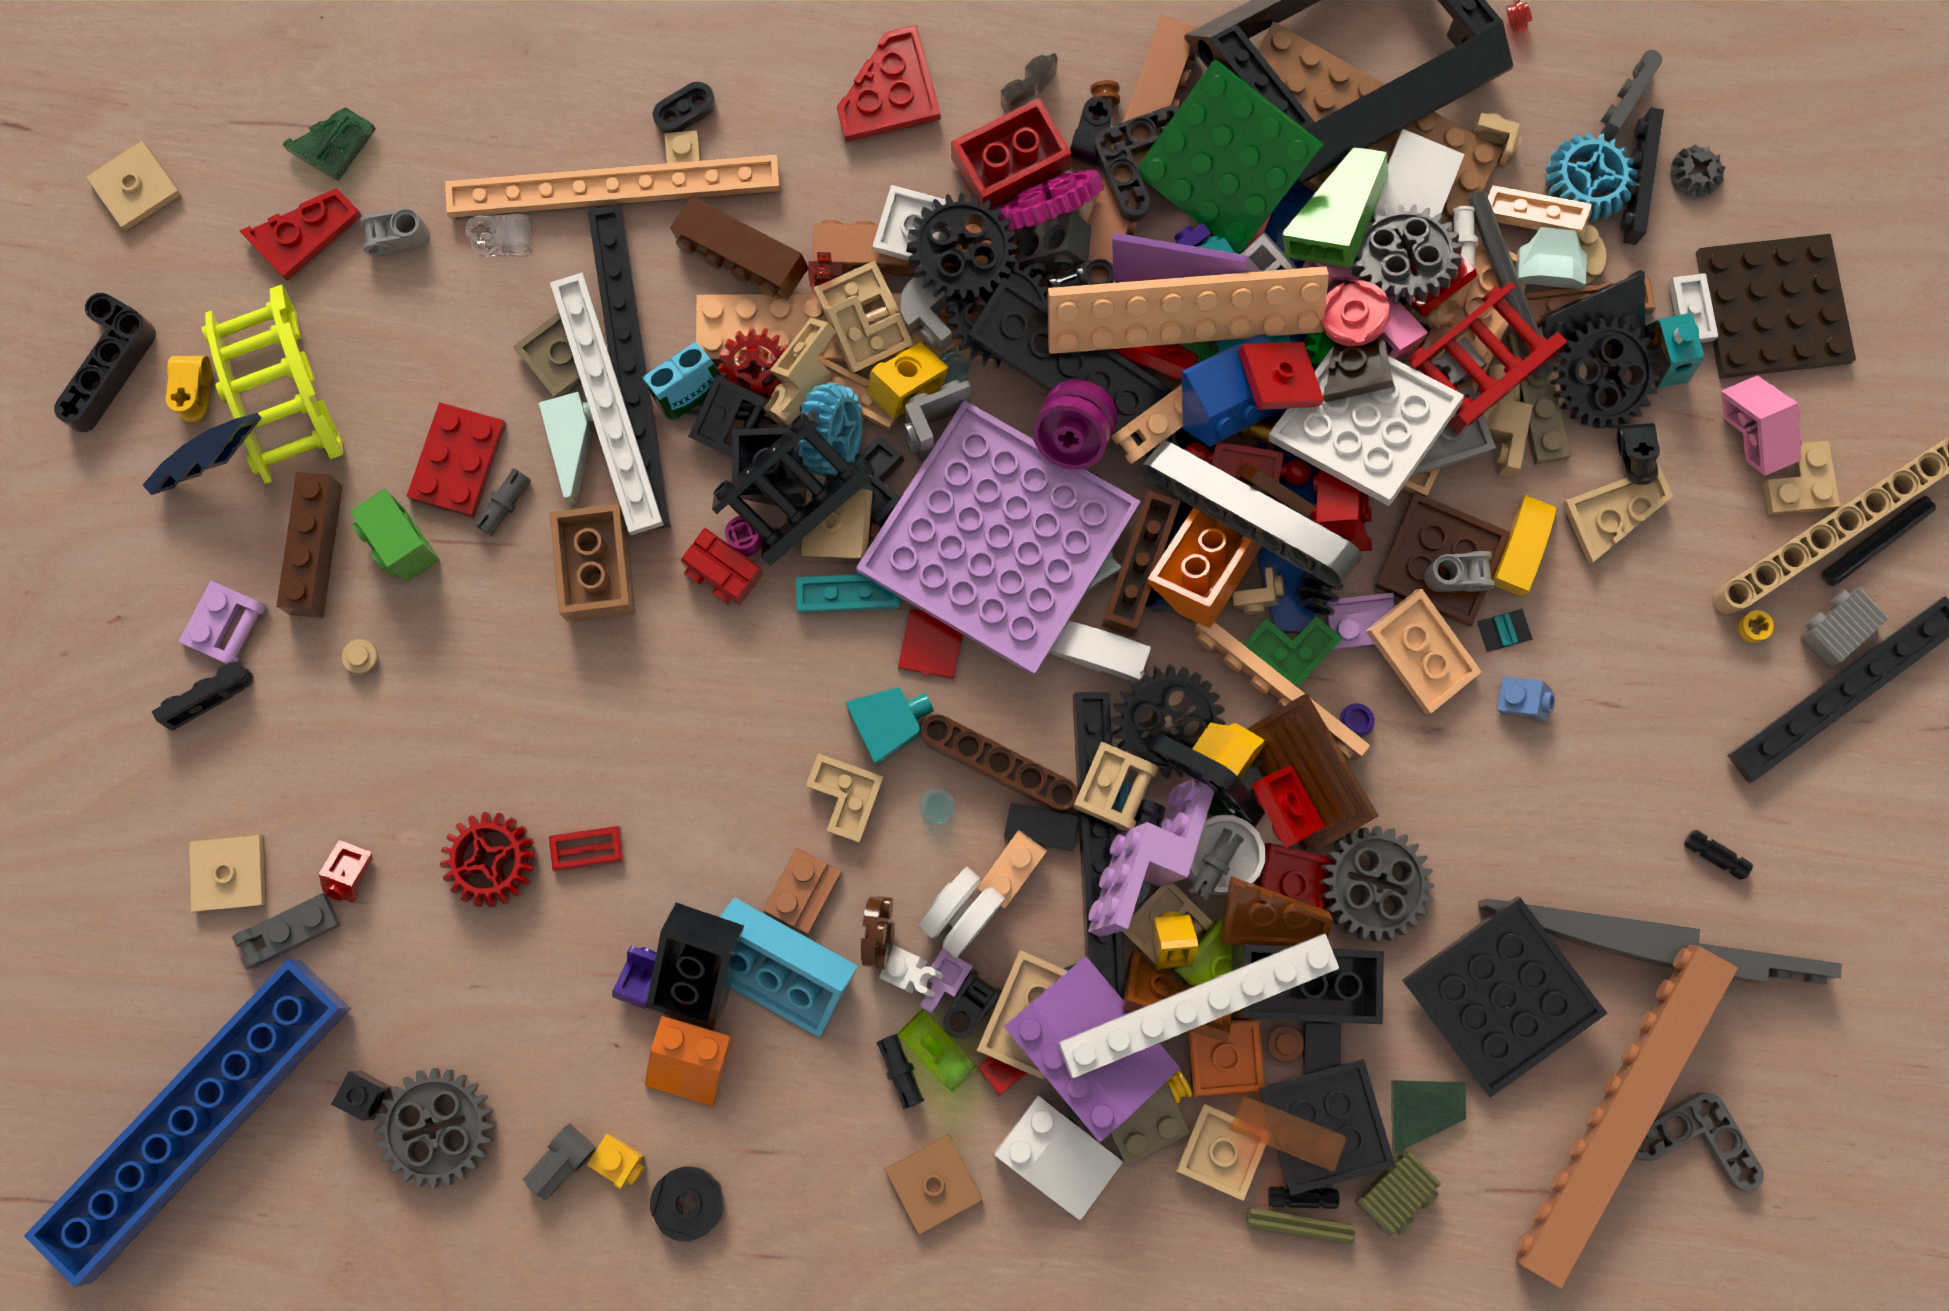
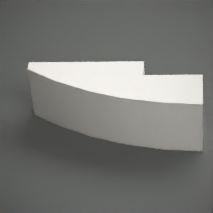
M1068 621L1049 654L1099 673L1104 671L1128 681L1131 679L1137 682L1141 678L1140 672L1145 667L1151 647L1110 632Z

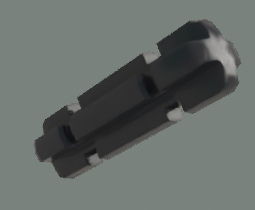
M1698 830L1691 831L1684 842L1685 847L1695 853L1697 851L1701 852L1700 856L1723 870L1729 869V873L1738 879H1746L1753 868L1752 862L1743 857L1737 858V853L1713 839L1711 841L1707 840L1708 836Z
M1271 1186L1268 1189V1204L1272 1207H1285V1205H1288L1290 1208H1319V1206H1322L1324 1209H1337L1340 1203L1339 1191L1335 1188H1322V1191H1319V1188L1292 1196L1289 1195L1288 1190H1285L1284 1187Z

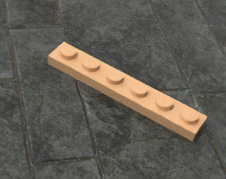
M1214 622L1211 629L1199 623L1196 624L1193 630L1197 635L1196 640L1207 650L1212 651L1215 649L1223 655V662L1235 672L1242 670L1252 678L1250 683L1263 694L1269 692L1279 700L1277 704L1280 708L1305 694L1217 623ZM1312 700L1345 759L1349 760L1350 757L1355 761L1359 759L1370 745Z

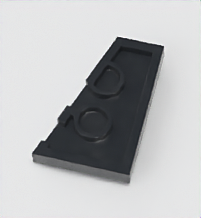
M1641 270L1634 272L1628 278L1615 284L1611 283L1600 288V291L1590 296L1574 300L1542 315L1544 337L1548 340L1555 333L1559 332L1565 340L1573 341L1569 332L1577 329L1581 331L1582 323L1590 322L1593 325L1594 319L1603 318L1606 323L1609 318H1617L1618 324L1622 321H1630L1629 330L1640 327L1642 330L1639 339L1645 338V272Z

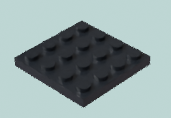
M1519 896L1402 979L1490 1098L1608 1014Z

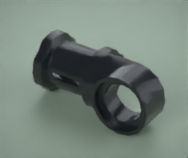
M1097 258L1080 265H1075L1072 271L1059 276L1049 275L1046 279L1050 288L1094 285L1099 283L1093 282L1089 274L1096 268H1102L1107 271L1109 278L1100 284L1113 283V266L1106 259Z

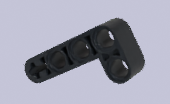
M106 293L91 295L85 304L86 315L101 327L104 333L54 406L56 417L78 432H87L97 425L156 337L154 326L139 312ZM111 308L110 313L102 318L103 313ZM139 324L138 329L130 334L131 328ZM120 352L119 357L115 361L111 362L112 356L115 353ZM101 379L99 386L96 389L91 390L92 385L97 380Z

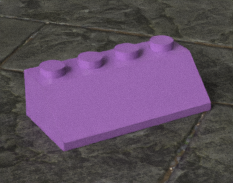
M1113 233V280L1117 283L1259 272L1260 269L1247 255Z

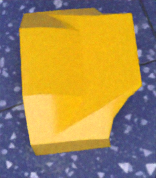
M1211 722L1192 749L1226 766L1241 780L1264 747L1265 740L1237 723L1221 725Z

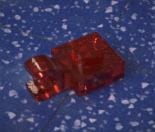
M817 252L818 261H809L808 263L810 286H819L844 274L842 262H832L831 252Z

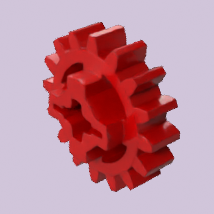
M754 327L749 328L747 336H744L739 330L735 335L736 342L729 338L726 340L725 347L727 350H721L719 359L724 362L720 363L718 371L727 373L724 378L758 394L763 395L767 393L771 398L775 388L782 384V382L774 376L773 379L765 383V378L773 374L770 369L787 349L788 345L779 347L780 336L777 334L772 339L768 338V329L766 328L762 330L761 335L756 334ZM746 347L744 355H737V358H734L740 349ZM763 347L767 348V349L770 350L772 353H769V352L766 351ZM752 360H755L757 362V365L761 366V368L755 369L754 364L750 362Z

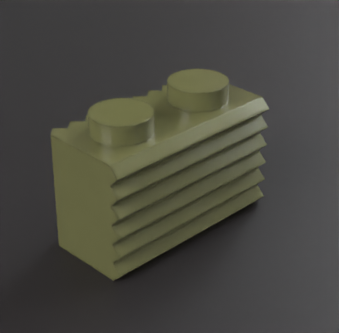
M1403 1150L1394 1160L1396 1167L1385 1169L1354 1201L1384 1233L1390 1236L1395 1232L1400 1235L1406 1231L1414 1221L1411 1215L1420 1206L1423 1209L1428 1207L1438 1197L1439 1193L1436 1191V1188L1441 1185V1182L1407 1150Z

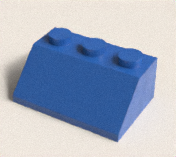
M1266 334L1255 335L1182 371L1183 429L1209 447L1285 409H1257L1238 353L1243 344L1270 343Z

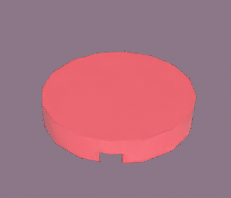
M1363 280L1354 281V284L1346 286L1345 283L1336 286L1327 294L1325 317L1321 320L1326 335L1335 343L1345 346H1362L1374 341L1385 331L1390 321V305L1386 294L1377 285Z

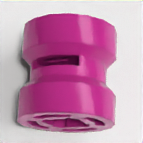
M740 516L731 519L726 525L725 537L730 546L746 557L752 556L759 551L762 545V537Z

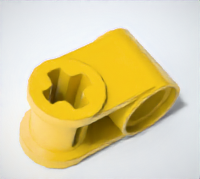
M171 356L167 365L166 404L171 410L178 413L184 421L189 423L199 422L205 418L209 410L210 384L213 377L211 361L208 356Z

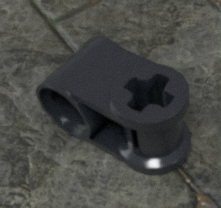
M1093 97L1085 103L1078 128L1075 130L1071 143V159L1100 167L1095 155L1094 146L1098 133L1110 127L1113 108L1107 99ZM1095 114L1100 115L1099 120L1093 119Z
M1644 423L1618 426V451L1620 456H1622L1626 477L1634 484H1651L1658 478L1656 459L1660 455L1655 424Z
M975 969L957 993V998L946 1012L943 1020L945 1032L954 1039L968 1037L982 1017L987 1015L1003 990L1000 987L994 988L978 976L979 972ZM973 988H975V989H977L978 991H980V992H981L982 994H984L987 998H985L984 996H982L981 994H979V993H978L977 991H975ZM957 1012L964 1013L969 1018V1028L964 1032H956L950 1027L949 1019Z

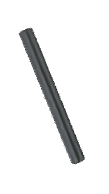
M1485 191L1474 193L1468 198V204L1475 208L1474 220L1499 286L1502 289L1509 282L1512 281L1516 287L1506 298V301L1541 338L1487 193ZM1519 336V339L1521 341V344L1527 357L1531 354L1528 351L1529 346ZM1548 360L1533 373V376L1536 379H1541L1551 375L1553 372L1551 361Z

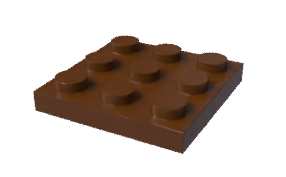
M1415 492L1411 497L1374 587L1388 593H1394V595L1403 599L1407 598L1415 590L1423 589L1441 615L1471 627L1474 624L1487 590L1477 592H1435L1426 585L1424 573L1427 567L1442 555L1490 551L1492 552V559L1489 560L1492 579L1510 532ZM1439 566L1437 570L1439 576L1444 580H1450L1449 571Z

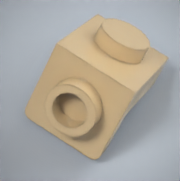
M1481 112L1472 131L1473 134L1489 143L1502 147L1503 152L1498 160V164L1503 166L1510 156L1515 157L1517 155L1522 137L1517 136L1520 123L1506 120L1503 116L1496 113L1485 114Z
M1273 567L1265 568L1267 588L1233 592L1234 606L1238 610H1243L1246 615H1253L1265 612L1264 607L1280 606L1279 596H1284L1282 575H1277Z

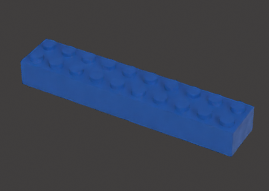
M287 959L33 1225L24 1237L74 1287L93 1283L351 1008L301 960Z

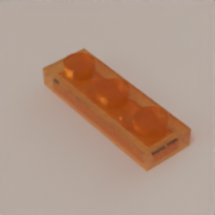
M1245 1095L1241 1097L1230 1130L1333 1172L1336 1169L1347 1139L1344 1135Z

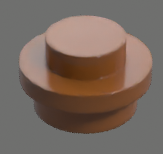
M1280 1026L1270 1033L1267 1045L1270 1054L1275 1059L1282 1062H1291L1301 1055L1304 1041L1297 1029L1291 1026Z

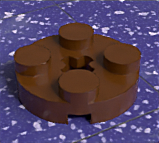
M869 897L862 925L866 926L865 938H861V962L865 967L886 969L888 948H885L886 943L892 944L895 929L894 922H888L893 911V898Z

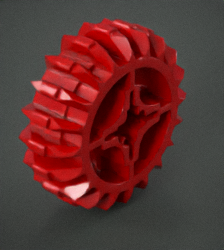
M483 812L480 823L475 816L471 815L468 817L469 828L458 823L456 824V829L460 832V835L458 837L452 834L447 835L446 838L448 841L453 842L452 848L442 847L441 852L450 855V859L441 861L440 867L451 868V871L443 876V880L446 882L456 880L452 884L450 891L454 894L462 891L461 901L467 903L473 897V905L481 907L486 899L488 907L495 908L497 896L503 904H509V891L513 895L520 897L522 891L517 885L519 883L527 886L531 884V880L524 877L526 871L536 872L537 868L527 863L528 860L536 859L538 855L534 851H526L535 842L532 838L522 839L528 830L524 826L515 829L517 825L516 819L510 817L504 823V814L496 813L492 821L490 814ZM501 832L509 838L512 844L493 847L490 840L486 839L484 833ZM473 841L474 854L463 865L464 853L468 845ZM487 852L496 857L495 861H492L494 864L491 867L482 863L483 859H486L484 856ZM513 855H515L513 870L507 879L503 881L505 878L503 872L504 865L507 861L514 858ZM484 872L487 879L492 881L494 887L477 888L468 880L467 875Z

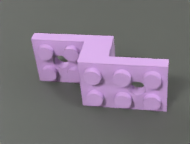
M1194 778L1175 786L1168 798V805L1170 806L1168 816L1162 821L1160 827L1146 822L1124 831L1114 838L1110 847V854L1113 855L1110 865L1102 873L1099 886L1102 888L1099 899L1094 902L1089 912V920L1091 921L1089 933L1103 937L1127 930L1143 880L1161 887L1188 878L1214 794L1209 786Z

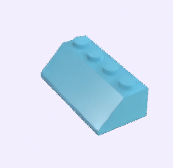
M734 897L720 916L721 918L745 925L730 988L820 1038L847 991L858 965Z

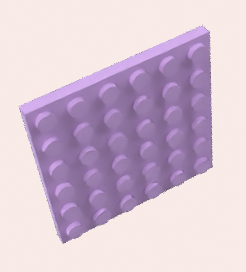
M964 400L857 565L856 572L1035 677L1134 516L1141 501L1084 468L1079 470L1065 469L1049 462L1038 451L1032 438Z

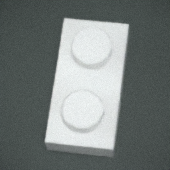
M1706 273L1673 277L1669 281L1675 316L1691 313L1695 324L1699 328L1700 342L1716 340L1718 332Z

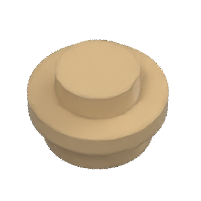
M363 639L349 642L344 647L341 656L345 668L355 674L369 672L375 666L378 657L376 648L370 642Z

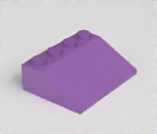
M1085 956L1003 1027L1095 1138L1101 1142L1128 1119L1180 1067L1161 1044L1158 1043L1078 1077L1070 1078L1057 1042L1131 1013L1122 1009L1123 999Z

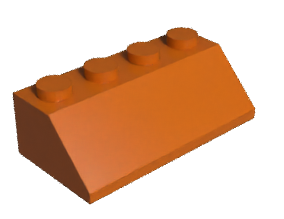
M1193 508L1148 577V583L1179 615L1211 629L1262 546Z

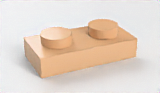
M1020 830L1017 831L983 878L978 889L983 892L986 888L993 887L1006 898L1001 905L1006 909L1047 850Z

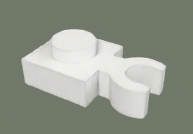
M893 946L888 957L887 967L882 969L879 978L911 994L916 989L928 997H934L935 992L927 988V982L931 977L942 980L943 974L932 967L926 966V960Z

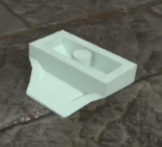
M1540 227L1531 241L1518 249L1516 272L1521 283L1580 290L1585 287L1587 254L1581 249L1577 231Z

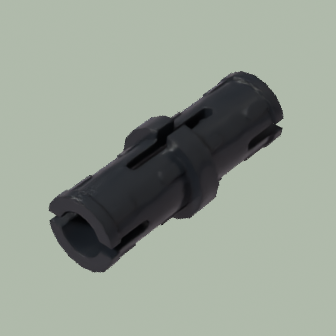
M893 1034L877 1041V1046L888 1069L886 1073L887 1078L892 1080L903 1110L925 1101L912 1072L915 1070L914 1066L908 1062L898 1034Z

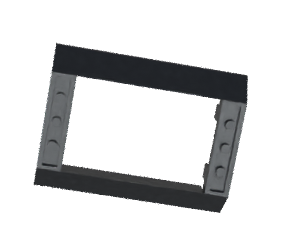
M1251 0L1185 34L1184 38L1207 68L1212 61H1219L1324 144L1297 179L1298 185L1341 163L1353 147L1367 149L1513 68L1503 20L1486 0H1437L1453 19L1446 36L1453 43L1454 48L1314 122L1249 38L1270 28L1273 21L1279 23L1322 0Z

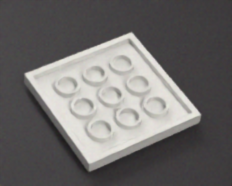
M1333 347L1315 371L1322 395L1324 387L1327 385L1330 357H1332ZM1388 356L1394 387L1329 402L1323 401L1319 407L1288 408L1269 433V441L1390 506L1463 403L1464 395Z

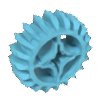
M1591 132L1586 133L1583 138L1577 134L1570 141L1565 140L1550 157L1551 162L1547 164L1545 169L1548 175L1544 183L1551 186L1548 196L1592 204L1589 218L1591 223L1596 221L1599 216L1603 220L1608 219L1612 213H1619L1623 205L1627 204L1631 199L1632 194L1628 189L1636 185V182L1633 180L1637 176V170L1630 168L1634 158H1625L1624 155L1627 152V147L1617 149L1615 147L1616 139L1608 143L1605 141L1604 133L1599 135L1596 140ZM1578 158H1590L1588 162L1577 161L1576 164L1570 163V161ZM1595 192H1612L1604 197H1591Z
M837 383L814 386L812 392L807 393L806 402L801 404L802 413L804 412L807 415L815 408L819 412V425L815 429L847 462L852 461L854 463L855 457L860 454L859 446L863 443L861 436L862 432H864L862 429L864 417L861 416L862 405L858 403L857 394L853 393L852 388ZM805 438L797 443L800 445L799 456L803 457V465L807 466L810 472L830 477L838 474V471Z

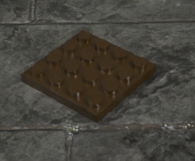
M1831 234L1698 249L1696 259L1699 274L1706 273L1718 332V338L1712 341L1719 379L1847 365L1856 360Z

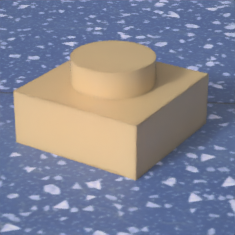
M697 130L664 133L667 163L701 161Z

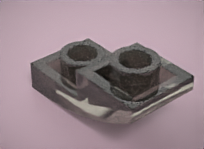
M1056 53L1049 56L1040 55L1032 59L1025 66V79L1013 80L1001 90L1000 104L1005 114L1026 105L1047 87L1057 73L1058 57Z

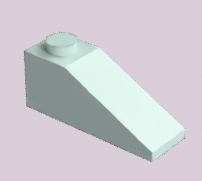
M579 392L539 402L563 497L570 507L577 505L593 434L590 422L593 421L588 402L583 401Z

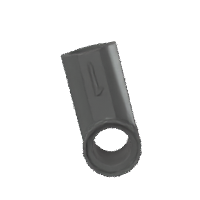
M571 1123L556 1135L547 1148L549 1150L522 1179L533 1193L544 1200H547L572 1171L576 1172L596 1150V1147Z

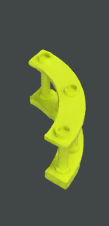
M282 284L269 289L270 302L266 303V307L220 324L211 310L205 313L206 325L201 327L203 335L210 346L220 382L215 384L217 392L223 402H228L234 419L248 415L240 396L241 392L288 376L289 378H294L299 394H296L293 400L258 412L262 418L254 429L298 412L308 413L316 429L312 431V435L264 452L254 429L244 440L250 453L246 456L252 472L254 474L260 473L265 484L272 482V464L318 447L319 450L325 448L330 460L343 455V440L323 399L317 401L314 396L316 393L311 382L316 379L305 351H299L296 340L302 338L297 312ZM271 319L275 322L274 325L270 326L271 330L227 346L226 336ZM274 343L282 344L286 357L281 359V363L235 380L230 363L231 359Z

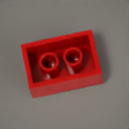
M1040 98L951 141L952 161L972 196L977 195L978 205L982 206L987 200H990L989 210L1016 197L1018 193L1029 187L1042 184L1070 170L1071 151Z

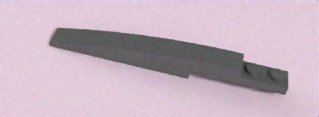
M1484 899L1478 901V908L1493 914L1509 902ZM1526 904L1545 931L1550 935L1647 963L1676 969L1673 966L1675 957L1682 948L1687 949L1688 945L1691 944L1701 946L1738 967L1732 980L1763 983L1768 982L1769 977L1791 980V976L1794 974L1804 976V982L1827 985V979L1841 978V963L1699 943L1700 929Z

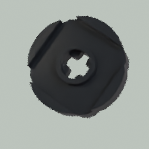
M683 1166L668 1172L656 1183L650 1198L652 1217L654 1216L655 1222L659 1226L658 1228L664 1235L677 1241H692L707 1235L718 1224L724 1210V1196L720 1182L711 1173L696 1166ZM687 1193H691L693 1201L697 1202V1208L690 1209L688 1214L682 1212L683 1206L677 1204L679 1197L685 1198Z

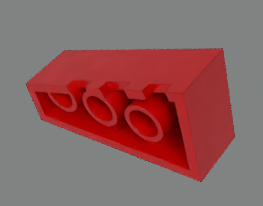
M1319 469V474H1315L1313 478L1317 505H1314L1316 507L1311 513L1312 521L1348 540L1360 552L1372 551V538L1368 536L1365 530V523L1372 522V508L1369 507L1368 495Z

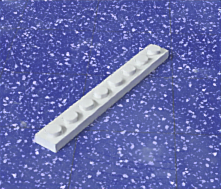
M583 273L550 282L628 532L632 536L663 526L659 508Z
M1321 934L1057 1042L1070 1078H1075L1337 970L1339 966L1326 934Z

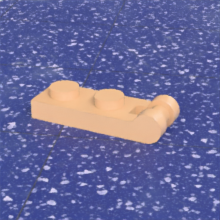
M1182 384L1111 436L1115 444L1120 443L1127 453L1125 458L1130 465L1183 427ZM1135 431L1143 440L1140 445H1137L1131 436Z

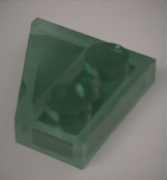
M344 107L332 114L328 120L319 121L310 126V132L294 141L289 138L282 145L288 152L339 182L376 128L373 123Z
M1391 1080L1392 1151H1402L1466 1119V1082Z

